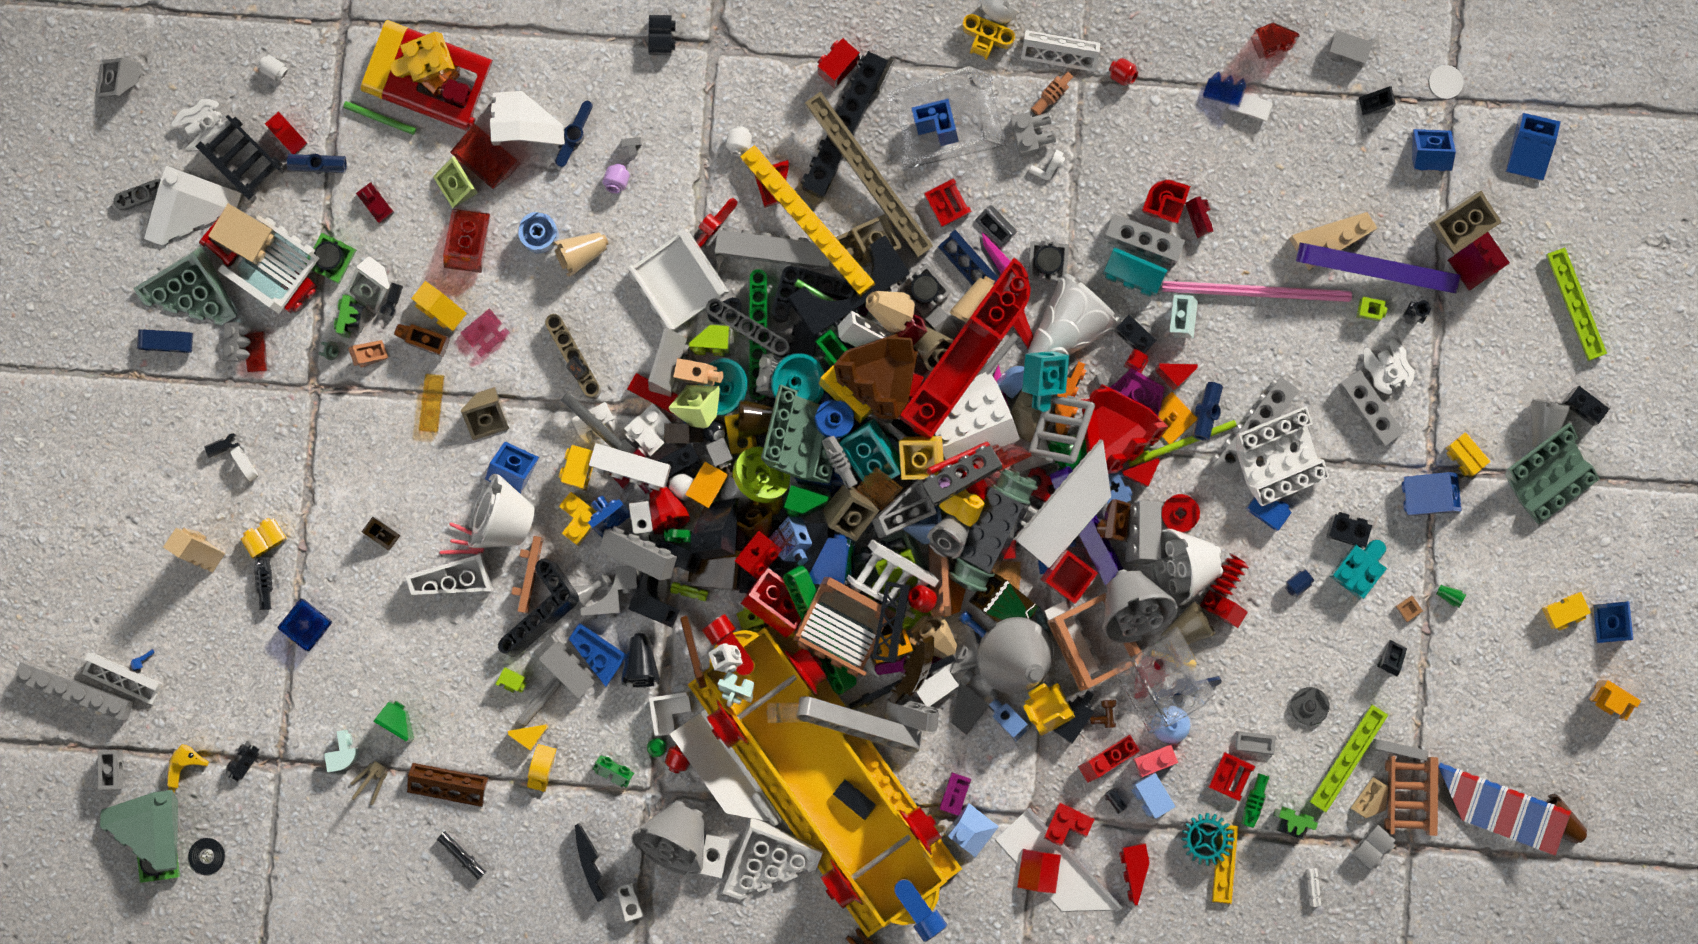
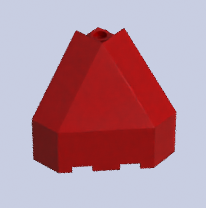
M1101 384L1099 389L1094 390L1090 394V399H1081L1095 404L1085 434L1087 453L1092 450L1100 439L1103 440L1108 474L1119 472L1123 469V463L1129 459L1131 461L1135 460L1144 453L1143 449L1147 445L1151 444L1153 446L1168 428L1149 407ZM1082 408V414L1084 416L1086 409Z

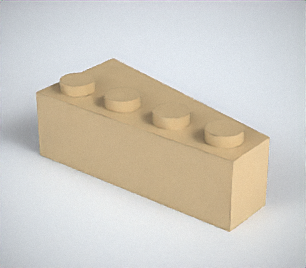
M1368 212L1294 234L1289 240L1297 252L1300 242L1343 251L1373 233L1377 227ZM1304 263L1309 271L1316 267V265Z
M185 527L183 529L175 528L163 548L178 558L189 563L191 562L196 566L201 565V568L207 569L212 573L226 554L206 541L207 537L199 531L196 532Z

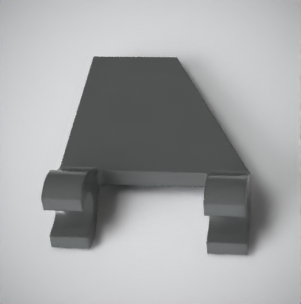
M969 669L959 682L951 722L966 735L999 694L992 689L987 697L983 699L970 689L967 684L974 676V673Z

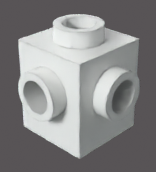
M725 643L709 652L712 665L716 671L731 673L737 669L736 667L743 664L741 653L737 646Z

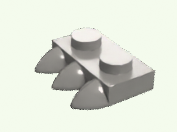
M240 322L225 323L222 361H244L250 356L246 350L242 349L251 342L247 337L243 336L251 330L248 324Z

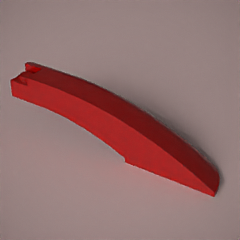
M1015 257L900 414L899 419L912 427L913 431L928 439L933 437L1025 309L1029 301L1031 289L1029 276L1023 265Z

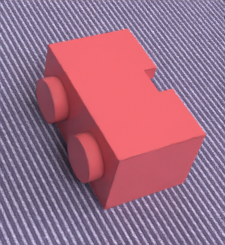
M1169 744L1133 758L1140 777L1178 763L1173 748Z

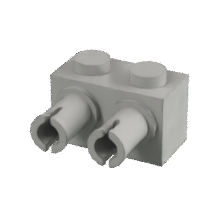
M1030 112L1011 116L1010 123L1019 157L1038 153L1040 146L1056 142L1054 131L1039 135L1035 133L1036 127L1051 124L1049 112L1034 117L1030 115Z

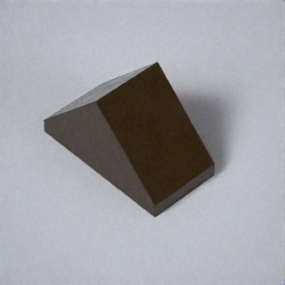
M373 516L361 531L387 550H390L401 536Z

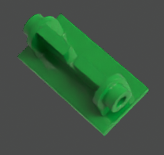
M602 755L597 759L592 769L596 774L605 779H608L609 775L612 774L611 782L621 788L623 786L627 788L635 774L628 767L621 766L611 758Z

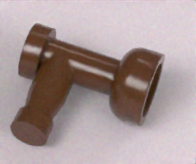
M1102 700L1101 706L1105 708L1106 716L1091 717V725L1104 724L1105 728L1116 727L1113 715V708L1117 704L1116 700Z

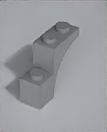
M630 565L617 566L615 580L608 594L596 604L580 608L581 616H586V620L597 619V615H605V618H616V614H621L619 591L622 590L623 594L634 593V589L638 586L637 569Z

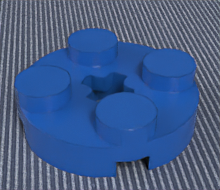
M828 400L819 406L814 421L818 431L825 437L834 436L835 438H842L852 429L854 414L847 403ZM831 415L839 417L837 424L830 421Z

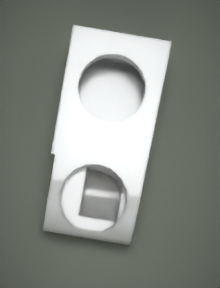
M633 883L617 887L625 921L630 922L643 918L644 914Z

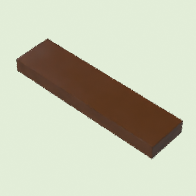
M686 615L681 617L680 621L695 678L699 688L702 689L707 687L692 628Z

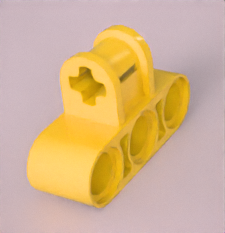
M968 14L964 17L963 31L967 35L975 37L970 54H978L987 60L993 45L1002 49H1009L1014 44L1015 34L1011 29L974 14ZM968 21L975 22L976 26L974 28H968L966 26V23ZM991 28L994 33L986 35L983 30ZM1003 35L1010 36L1011 41L1007 43L1003 42L1001 40V37Z

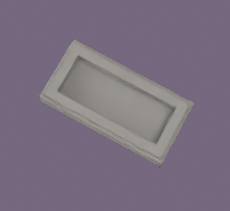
M1237 731L1235 750L1274 755L1276 736Z

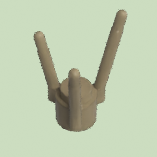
M376 760L373 763H369L367 768L350 783V785H354L366 773L369 775L352 796V800L356 799L372 778L376 781L380 778L370 805H373L387 776L385 773L387 768Z

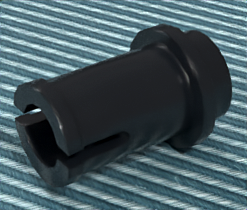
M1112 788L1104 794L1105 800H1108L1117 814H1119L1128 806L1117 794L1118 790Z

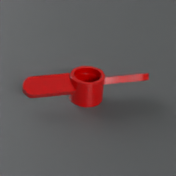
M735 198L729 199L716 216L710 213L700 223L698 228L703 233L696 240L699 247L718 231L722 223L736 208L738 201Z

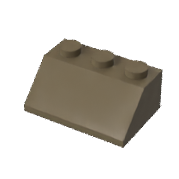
M1477 191L1428 224L1438 240L1453 254H1456L1502 222L1483 192Z

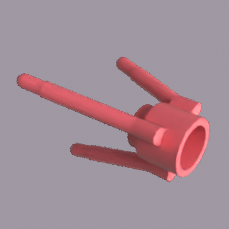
M452 522L449 523L450 526L469 535L472 534V531ZM450 540L451 543L469 546L468 541ZM469 547L466 550H446L439 553L478 554L479 552L483 553L484 548Z

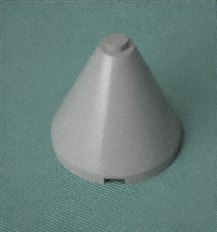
M1012 617L996 623L997 626L989 633L986 632L978 648L977 660L982 676L992 687L1004 693L1019 694L1032 690L1046 678L1052 667L1054 649L1051 638L1039 624L1027 618Z

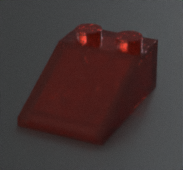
M452 209L443 253L444 268L482 273L490 220L489 213Z

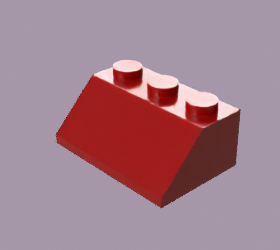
M769 568L756 580L740 603L786 638L796 630L801 622L783 578Z

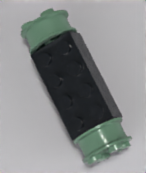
M1012 468L999 470L1001 474L996 484L992 483V487H990L984 500L985 504L978 521L969 530L963 552L956 558L957 562L953 570H949L952 581L966 584V588L973 592L987 591L986 584L989 578L994 577V573H997L1030 507L1031 502L1029 498L1033 490L1038 489L1035 485V480L1019 476L1020 473Z

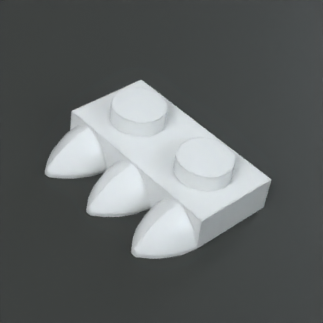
M606 402L589 410L610 431H615V420ZM578 416L571 419L579 436L585 442L591 443V431L598 436Z

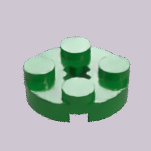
M664 530L665 541L682 543V540H684V542L691 543L692 532L690 530Z

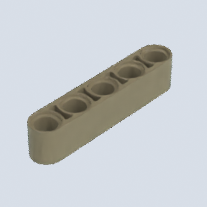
M550 314L545 320V325L566 363L570 361L568 359L569 354L577 352L578 359L588 370L585 377L577 380L580 388L590 399L599 397L601 387L564 321L559 315ZM553 319L559 320V326L556 328L550 327V322ZM566 335L569 337L568 343L560 344V337ZM595 385L597 387L596 392L588 394V386Z

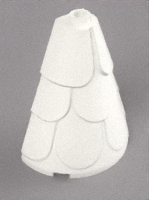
M1065 272L1058 280L1050 303L1046 307L1040 326L1035 331L1027 353L1055 351L1070 356L1090 345L1093 341L1114 331L1121 321L1118 317L1115 318L1113 316L1115 313L1098 296L1081 282H1075V278Z

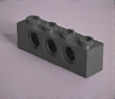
M991 445L979 447L975 450V454L970 457L965 455L958 460L959 463L956 465H947L941 469L940 474L936 476L932 474L924 479L925 482L922 483L923 489L934 507L1002 469V463ZM975 461H981L983 462L984 466L980 469L974 468L973 463ZM959 470H963L967 475L961 479L956 476V473ZM947 480L950 485L947 488H941L939 482Z

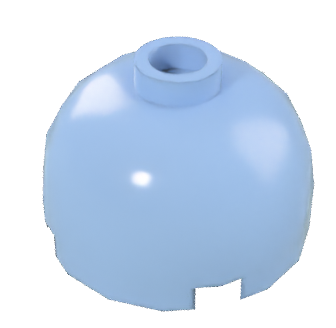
M1165 706L1159 709L1153 716L1151 723L1152 732L1155 737L1167 744H1176L1183 741L1189 734L1191 727L1187 713L1176 706Z

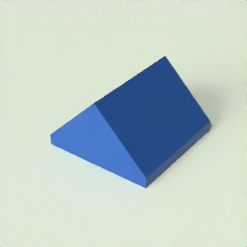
M1629 601L1593 605L1597 643L1633 640Z

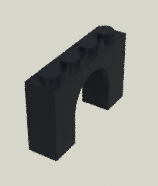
M659 538L657 539L656 547L671 551L670 554L677 557L674 568H680L696 574L701 558L690 554V551ZM643 572L628 610L673 628L680 610L660 600L657 592L659 580Z

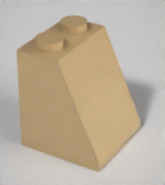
M228 203L210 232L209 237L223 247L257 265L258 262L264 259L265 250L268 245L271 246L274 242L276 232Z

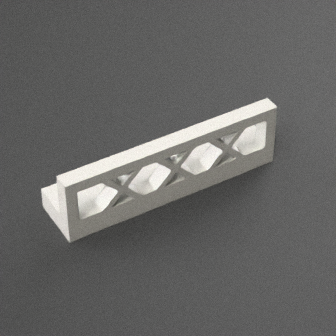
M1026 30L1021 59L1095 72L1100 43ZM1027 46L1035 48L1038 53L1034 55L1026 54ZM1048 50L1054 51L1057 56L1053 58H1047V56L1044 53ZM1068 53L1072 54L1076 59L1070 62L1066 61L1063 56ZM1085 57L1094 58L1093 65L1084 64L1082 59Z
M95 653L87 654L85 660L88 662L82 673L83 675L154 705L163 683ZM92 664L100 666L102 673L97 675L90 673L89 670ZM114 672L118 674L120 680L112 683L109 681L106 673ZM128 679L135 681L137 688L128 690L124 681ZM148 687L154 690L151 699L144 697L142 688Z

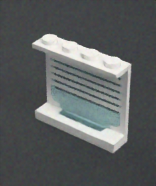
M258 215L257 219L276 232L274 242L271 246L268 245L265 250L264 259L255 265L240 256L230 270L222 265L218 271L279 314L319 260V257L314 254L316 250L309 245L302 246V241L294 235L289 237V232L281 226L276 228V223L268 217L263 219Z

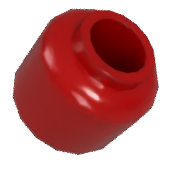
M1124 58L1113 61L1109 67L1110 78L1122 86L1132 85L1138 76L1137 66Z
M923 585L915 586L908 595L909 605L922 613L930 612L937 602L936 593Z
M676 744L669 748L665 758V764L669 767V771L679 774L688 770L690 762Z

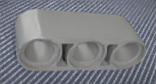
M888 698L885 718L892 722L933 732L938 727L939 710L906 699L893 704Z

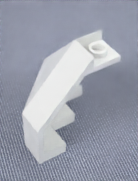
M522 91L493 93L494 103H492V118H490L491 142L493 145H501V142L505 141L553 144L555 149H559V145H564V126Z

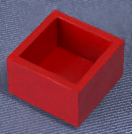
M844 38L840 41L836 40L830 47L831 51L828 55H822L817 62L819 64L817 66L818 75L834 89L860 61V52Z
M1065 550L1051 567L1047 569L1040 580L1066 600L1076 604L1098 573L1071 552Z

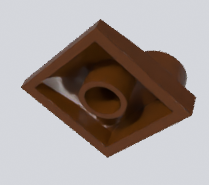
M1112 499L1109 502L1104 519L1097 525V533L1101 538L1127 542L1130 503L1117 499Z

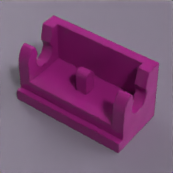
M951 772L939 809L959 816L972 779Z

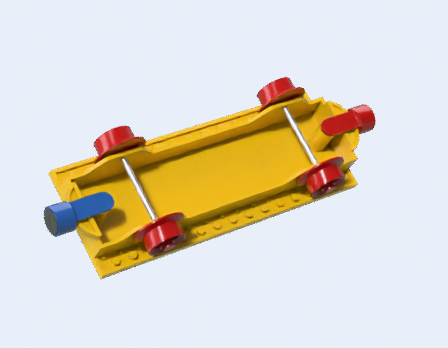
M722 614L714 619L702 630L712 646L717 644L714 649L721 644L727 643L728 645L737 646L741 653L743 664L736 667L737 669L734 672H731L737 676L735 685L741 687L744 679L754 682L751 703L742 699L740 705L733 703L732 707L727 706L728 700L722 698L724 692L719 690L718 685L719 680H723L727 673L714 670L711 659L709 668L703 672L707 687L700 689L696 678L687 684L709 714L706 718L713 727L711 731L717 740L721 738L729 749L731 747L734 749L796 838L823 851L817 867L823 874L821 879L827 887L826 893L831 900L835 899L842 909H848L867 938L891 922L899 925L915 924L913 928L923 942L935 937L948 925L938 910H934L939 899V887L962 870L941 840V835L934 827L937 825L931 815L926 816L920 806L917 807L871 741L805 722L796 717L799 698L804 696L845 708L846 706L826 680L827 676L820 668L823 665L817 656L812 657L808 650L798 647V642L793 640L795 636L793 633L786 638L770 625L758 633L748 630L733 632L736 628L726 614ZM844 779L877 805L866 820L862 819L833 795Z

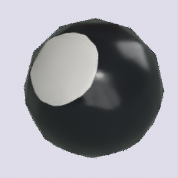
M714 419L708 428L703 429L704 437L710 443L722 438L725 439L727 436L725 423Z

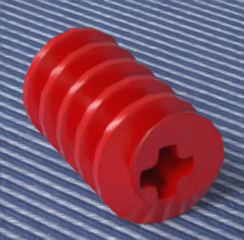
M1231 553L1229 555L1232 559L1226 558L1225 560L1228 565L1221 566L1224 570L1222 576L1214 580L1216 585H1210L1213 590L1224 596H1233L1230 588L1237 589L1234 581L1241 582L1238 575L1245 576L1242 568L1249 569L1243 560Z

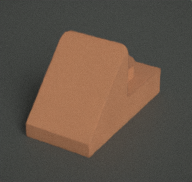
M382 340L354 345L348 348L354 366L360 365L361 368L388 358Z

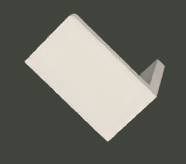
M689 692L649 698L654 735H668L675 731L673 714L691 711Z

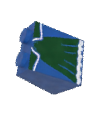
M834 534L833 538L827 539L809 574L813 584H821L824 577H831L845 586L851 585L847 577L850 575L854 578L855 562L852 556L855 555V540L843 534Z

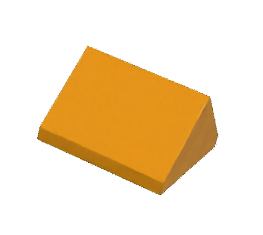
M704 462L685 495L698 504L709 508L728 474Z

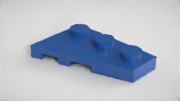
M579 623L569 637V640L604 686L607 687L626 659L627 654Z

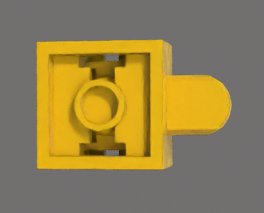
M435 31L400 45L404 57L396 59L391 63V72L395 76L403 78L411 74L413 82L418 83L425 82L455 69L442 33Z

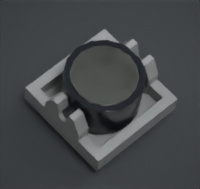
M1031 241L1028 279L1058 282L1059 278L1065 272L1067 273L1069 244H1060L1056 241Z
M927 263L898 288L900 292L911 297L910 299L915 303L914 308L922 317L952 293L949 287Z

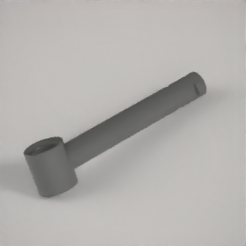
M569 392L561 398V401L611 448L631 454L636 451L627 440L623 439L621 441Z

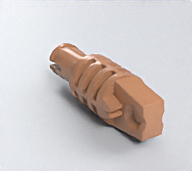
M1066 72L1061 78L1056 76L1041 93V98L1030 108L1031 111L1038 116L1049 105H1054L1069 88L1067 83L1073 76L1069 72Z

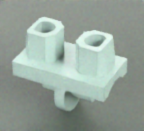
M727 673L723 680H719L718 685L719 690L724 692L722 698L728 700L727 706L732 707L733 703L740 705L742 699L751 703L754 682L744 679L741 687L735 685L737 676Z

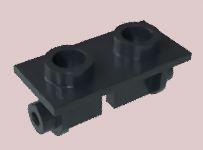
M248 740L245 744H241L234 761L231 760L226 766L227 776L230 778L233 775L232 779L237 782L240 779L242 780L249 770V767L244 765L245 761L252 765L259 755L260 749L254 745L251 748Z

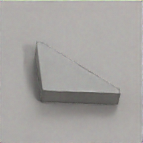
M974 630L970 631L950 671L951 675L978 666L977 654L979 644Z

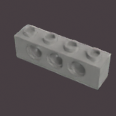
M1113 214L1104 237L1108 239L1107 242L1110 244L1118 245L1119 243L1124 245L1125 249L1136 252L1138 250L1143 252L1145 257L1154 259V257L1159 258L1162 263L1167 265L1177 263L1185 242L1181 238ZM1128 230L1131 233V237L1128 239L1123 238L1121 231ZM1146 237L1149 240V244H1140L1139 238ZM1157 244H1165L1167 250L1160 252L1157 249Z
M1361 370L1338 384L1340 394L1344 398H1348L1351 403L1350 408L1362 418V425L1366 430L1369 429L1373 434L1372 439L1376 445L1384 447L1404 433ZM1355 389L1362 391V399L1355 397ZM1366 405L1373 407L1374 413L1372 415L1366 413ZM1377 421H1382L1385 424L1383 431L1376 427Z

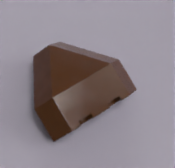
M897 334L846 350L834 364L837 382L842 387L845 385L853 392L852 395L863 405L867 404L878 418L897 419L908 405L918 351L913 349L912 338H900Z

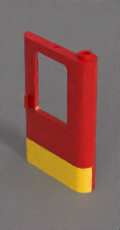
M386 20L362 80L360 90L462 130L468 131L469 128L472 129L476 118H473V113L493 60L445 42L453 65L474 72L477 75L466 107H456L419 93L417 91L419 83L413 82L411 74L402 78L395 76L391 72V63L396 59L404 57L400 45L426 34Z

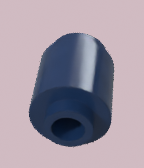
M1304 569L1285 582L1287 585L1285 589L1291 596L1295 595L1298 597L1312 586L1314 579Z

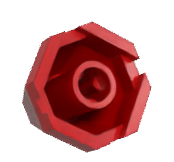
M665 487V489L660 488L659 491L652 489V492L649 493L651 522L654 534H664V530H669L673 527L680 529L691 521L687 509L668 487Z

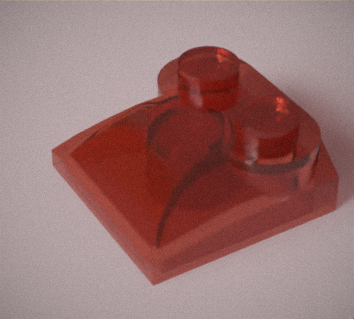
M997 444L991 446L1002 463V469L1000 470L1032 457L1031 453L1020 445L1012 444L999 447Z

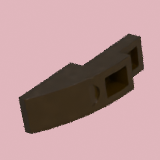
M932 635L926 639L921 638L915 644V651L910 652L905 658L907 662L902 667L906 670L901 676L903 680L901 683H897L891 690L893 694L889 700L893 704L902 700L906 694L911 696L916 693L923 685L933 659L934 637Z

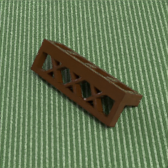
M412 763L408 774L407 793L483 807L488 777ZM412 782L419 783L422 787H412ZM431 787H439L442 791H434ZM450 791H458L460 795H453ZM470 794L480 795L479 799H474Z

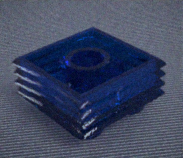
M301 598L277 628L303 650L310 651L332 624V621L308 601ZM302 621H308V629H302Z

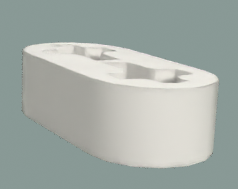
M239 446L230 451L232 457L249 481L258 477L256 470Z

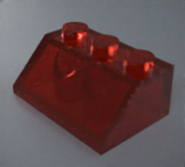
M475 123L450 151L453 156L492 189H495L507 180L521 164L502 146L493 145L491 137Z

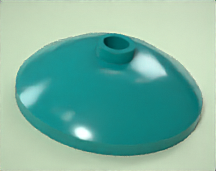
M792 354L785 357L778 363L772 375L771 386L775 399L779 385H783L796 390V396L818 403L825 391L819 385L820 378L825 374L823 368L816 359L806 354ZM792 379L795 380L794 385L791 384Z
M721 358L709 363V365L717 367V371L723 372L722 381L720 383L714 382L713 385L720 388L718 416L727 415L735 411L739 407V401L744 400L747 391V377L743 368L733 360Z

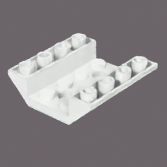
M1307 406L1237 435L1236 453L1244 478L1260 506L1269 504L1329 478L1325 462L1317 458L1308 426L1312 425ZM1295 442L1297 444L1296 451L1291 452L1290 445L1291 443ZM1259 456H1262L1264 460L1261 466L1256 464Z

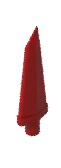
M1023 310L1013 324V327L1029 350L1033 334L1026 318L1025 310Z

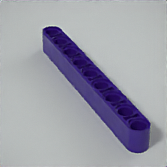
M1301 242L1299 243L1296 261L1455 294H1457L1461 277L1459 274Z

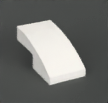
M1234 91L1228 109L1231 112L1248 115L1249 118L1267 122L1273 103Z

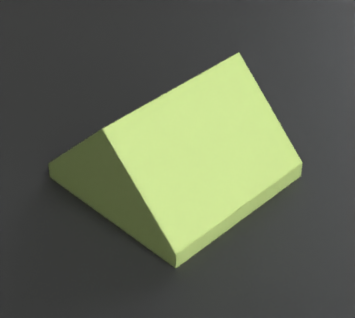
M455 156L433 176L452 208L478 194Z

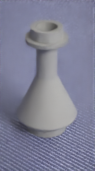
M607 573L605 575L601 574L602 579L591 585L573 586L579 596L576 606L580 604L585 606L596 590L605 585L610 587L612 581Z

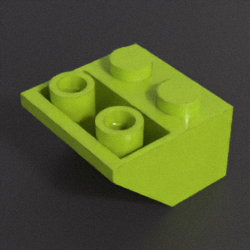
M709 325L689 342L690 350L695 355H706V352L713 353V356L724 357L725 354H729L730 327Z

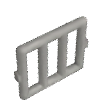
M1052 395L1051 407L1055 403L1086 409L1083 419L1049 414L1051 408L1046 412H1041L1028 454L1034 457L1045 458L1048 462L1052 463L1060 461L1074 464L1077 460L1095 404L1093 402L1077 400L1074 396H1067L1065 398ZM1047 421L1079 427L1076 437L1044 432L1043 430ZM1040 439L1073 445L1070 455L1039 450L1037 447Z

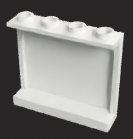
M685 228L678 231V235L634 266L628 267L631 271L629 275L634 282L637 281L641 286L639 288L641 294L645 298L648 297L651 302V309L662 318L660 322L663 327L669 328L672 331L705 310L709 300L720 299L729 293L688 229Z

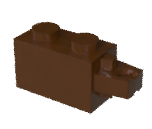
M397 324L394 335L404 340L406 344L444 357L450 342L447 336L413 324L410 326Z

